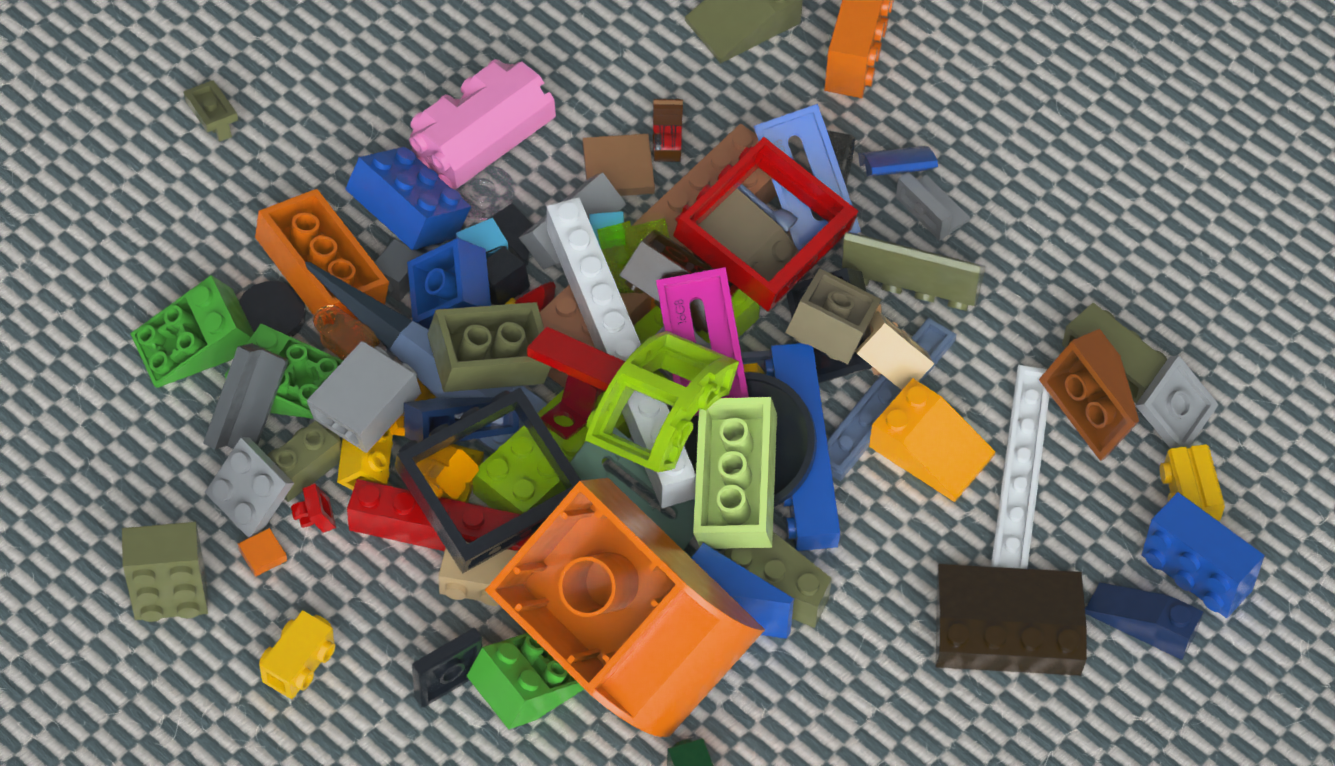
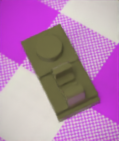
M214 80L183 91L186 103L207 132H216L219 142L232 137L229 124L238 121V115Z

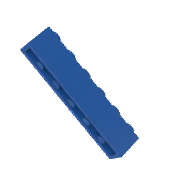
M802 343L771 346L770 358L764 359V372L766 375L786 383L801 397L812 415L817 435L815 460L808 477L797 492L783 502V507L789 506L791 517L786 518L788 539H794L797 551L838 548L840 526L814 348Z

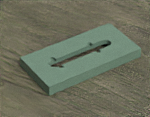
M614 427L613 434L633 442ZM585 441L570 461L581 480L609 478L684 550L694 536L695 499L669 506L676 514L675 519H669L656 508H652L649 502L611 472L605 471L602 459L608 458L656 496L644 466Z

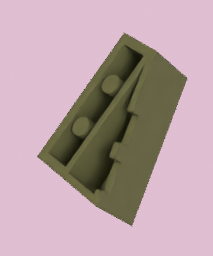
M774 532L772 548L726 549L724 556L794 598L792 619L813 628L816 627L829 600L832 581L830 576Z

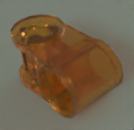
M327 305L321 307L314 314L313 323L318 332H320L322 345L336 354L341 360H344L361 341L373 348L380 344L379 339L368 326L358 322L337 306Z

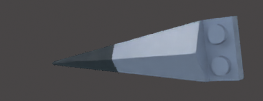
M305 262L307 269L402 363H406L414 369L418 376L417 379L436 398L495 397L503 391L508 390L511 393L521 388L537 413L547 405L545 401L524 386L443 392L427 335L428 329L316 265ZM519 418V429H520L522 426H524V424H523V422L521 421V419ZM515 433L478 438L476 440L494 453Z

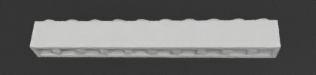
M580 198L546 206L547 232L595 348L626 361L641 343ZM634 391L624 406L622 414L634 443L652 450L659 431L670 411L667 404ZM685 447L681 451L675 469L655 472L645 467L661 508L695 499L696 473Z

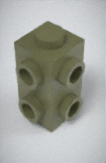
M314 421L306 428L299 429L291 440L280 448L272 450L267 455L294 482V485L284 498L287 502H290L303 492L302 488L313 484L340 462V438L328 428L325 429L317 421Z

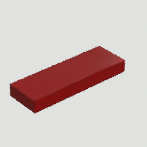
M546 327L527 347L528 357L603 391H606L616 373L625 363V361L550 327Z

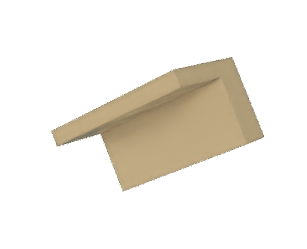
M879 311L873 315L870 321L874 331L855 351L901 390L912 378L919 381L934 365V362L924 348Z

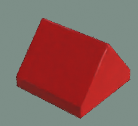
M551 281L516 299L514 303L537 302L539 312H541L554 299L556 285Z

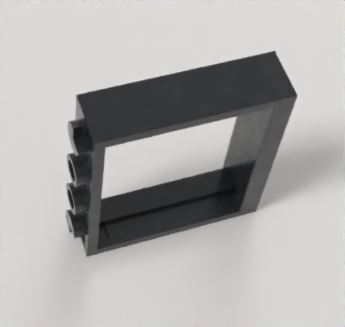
M521 388L511 393L508 390L499 393L491 400V404L481 409L478 407L469 409L460 417L459 421L450 426L445 423L436 427L430 432V437L420 442H417V440L408 442L399 449L395 462V469L462 574L533 535L574 486L581 481ZM515 410L566 490L467 544L416 463Z

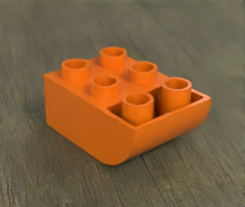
M609 478L579 481L485 589L598 702L632 726L658 737H670L765 631L745 609Z

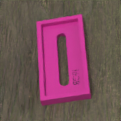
M726 267L656 280L665 331L696 343L690 303L695 299L701 300L704 304L711 349L739 361L730 393L722 398H749ZM672 373L673 381L687 387L691 382Z

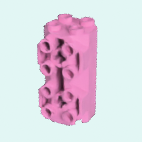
M494 59L484 69L463 82L461 86L463 96L461 99H454L450 95L445 94L429 108L414 116L410 124L413 131L409 138L412 151L423 164L434 170L438 177L450 188L457 189L556 117L554 98L550 91L544 95L540 88L544 84L542 78L522 61L514 65V63L505 64L498 59Z

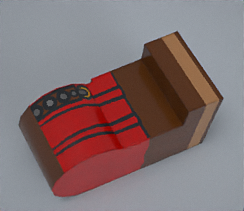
M653 99L654 162H681L683 99Z

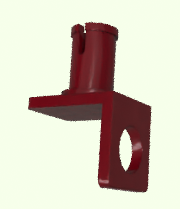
M568 375L561 402L545 413L541 420L548 429L561 438L568 440L587 425L588 417L595 408L597 397L605 391ZM566 416L573 421V425L568 427L560 426L554 421V418Z

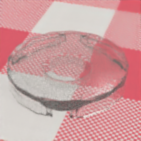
M494 166V169L486 167L459 188L454 189L471 206L466 220L474 223L486 221L508 205L515 203V184L511 176L502 168Z

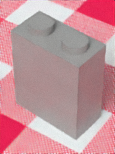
M361 341L306 401L315 421L367 453L404 413V403L415 401L421 394V390L417 381V373L412 367L406 363L398 364L382 348L378 346L373 348Z

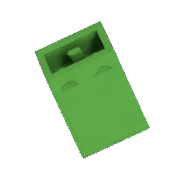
M210 275L130 334L154 386L159 388L231 361L234 358L237 347L246 345L254 332L234 290Z
M260 324L247 344L253 343L288 360L270 413L313 419L306 400L344 360ZM229 370L225 374V380L227 378Z
M528 633L482 647L467 674V678L508 730L539 719L584 690Z

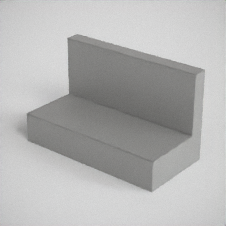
M909 172L898 178L896 199L939 241L970 221V216L927 174L918 180Z

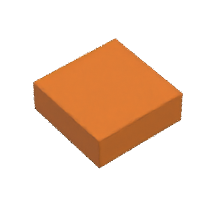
M270 528L238 543V549L255 577L287 561L286 553Z

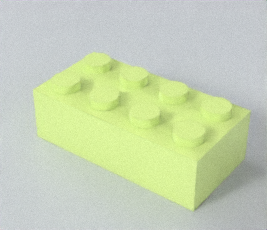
M771 397L720 398L706 411L701 408L699 409L693 534L699 547L702 543H705L713 549L772 548L777 413Z

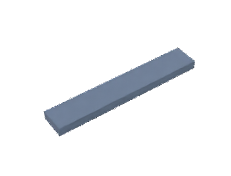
M929 317L911 337L928 352L934 362V365L918 381L920 383L955 342L957 336L956 333ZM882 374L827 439L832 476L839 481L845 477L869 447L872 424L902 391Z

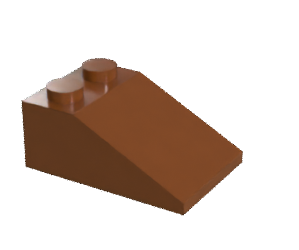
M1100 328L1072 340L1039 379L1100 461L1106 459L1139 422L1121 356Z

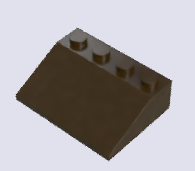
M938 564L935 668L1081 676L1087 660V625L1082 572Z

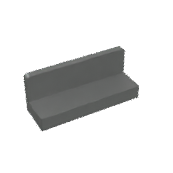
M253 343L237 347L203 444L213 449L225 446L234 449L240 438L250 437L258 446L288 364L286 358Z

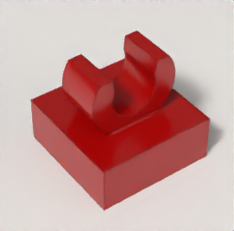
M316 484L302 488L305 501L291 506L293 519H299L302 528L315 524L323 533L335 529L336 525L330 498Z

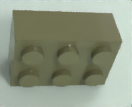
M537 302L435 310L427 335L443 392L544 384L551 367L527 356V347L544 330Z
M196 522L122 528L123 570L135 620L155 622L162 618L181 617L189 619L198 615L208 614L206 572Z

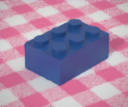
M405 147L359 157L345 188L348 193L411 250L456 239V233L461 230L471 209V206L461 198L459 192L450 188L438 177L434 170L428 168L416 157L413 151Z
M1179 492L1151 519L1141 554L1150 566L1157 570H1162L1173 578L1181 589L1190 591L1200 598L1208 609L1220 613L1225 618H1228L1253 591L1265 557L1263 553Z

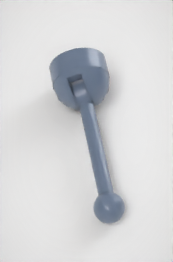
M743 184L738 187L744 195L780 225L786 234L797 222L798 218L785 209L773 211Z

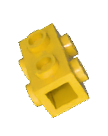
M389 429L367 453L342 438L337 483L352 491L357 479L387 485L390 475V456L393 447V435H391Z
M303 610L295 620H289L284 626L281 638L275 646L268 647L260 658L259 666L262 682L292 700L300 690L304 691L312 682L314 671L320 663H326L334 653L335 643L331 624L325 618L319 615L312 616Z

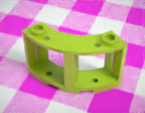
M668 331L648 337L621 366L606 389L597 409L593 410L587 420L588 432L585 441L655 472L675 469L685 442L693 430L691 419L700 408L706 411L717 400L729 395L739 361ZM661 368L691 382L685 387L653 372ZM634 391L672 406L652 450L613 434L616 422Z

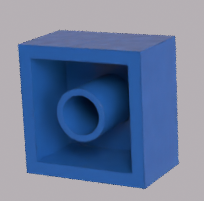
M456 238L407 262L412 321L429 330L435 310L491 306L485 248Z

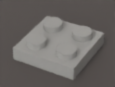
M1176 355L1170 356L1135 406L1170 448H1189L1219 404L1183 359Z
M242 437L204 493L250 538L263 531L294 485V482L250 437Z

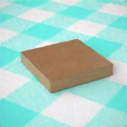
M649 134L587 137L582 139L586 180L603 172L620 196L655 194Z

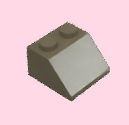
M819 268L800 300L785 333L794 337L802 344L810 345L826 353L831 359L840 360L848 364L881 299Z

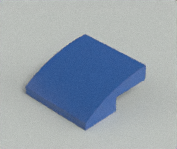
M928 146L858 153L859 164L866 167L867 177L932 170L938 167L937 158Z

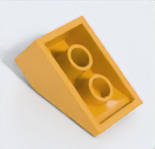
M914 378L910 380L872 424L870 448L953 502L957 501L995 456V451L942 396Z

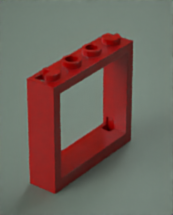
M763 137L754 147H746L740 154L739 161L734 166L728 164L721 171L717 178L718 181L713 186L707 184L700 191L696 198L697 201L691 207L688 204L683 207L682 212L675 218L677 225L673 237L712 268L726 267L728 280L769 312L845 236V233L852 229L859 211ZM758 168L828 222L770 281H767L698 226Z

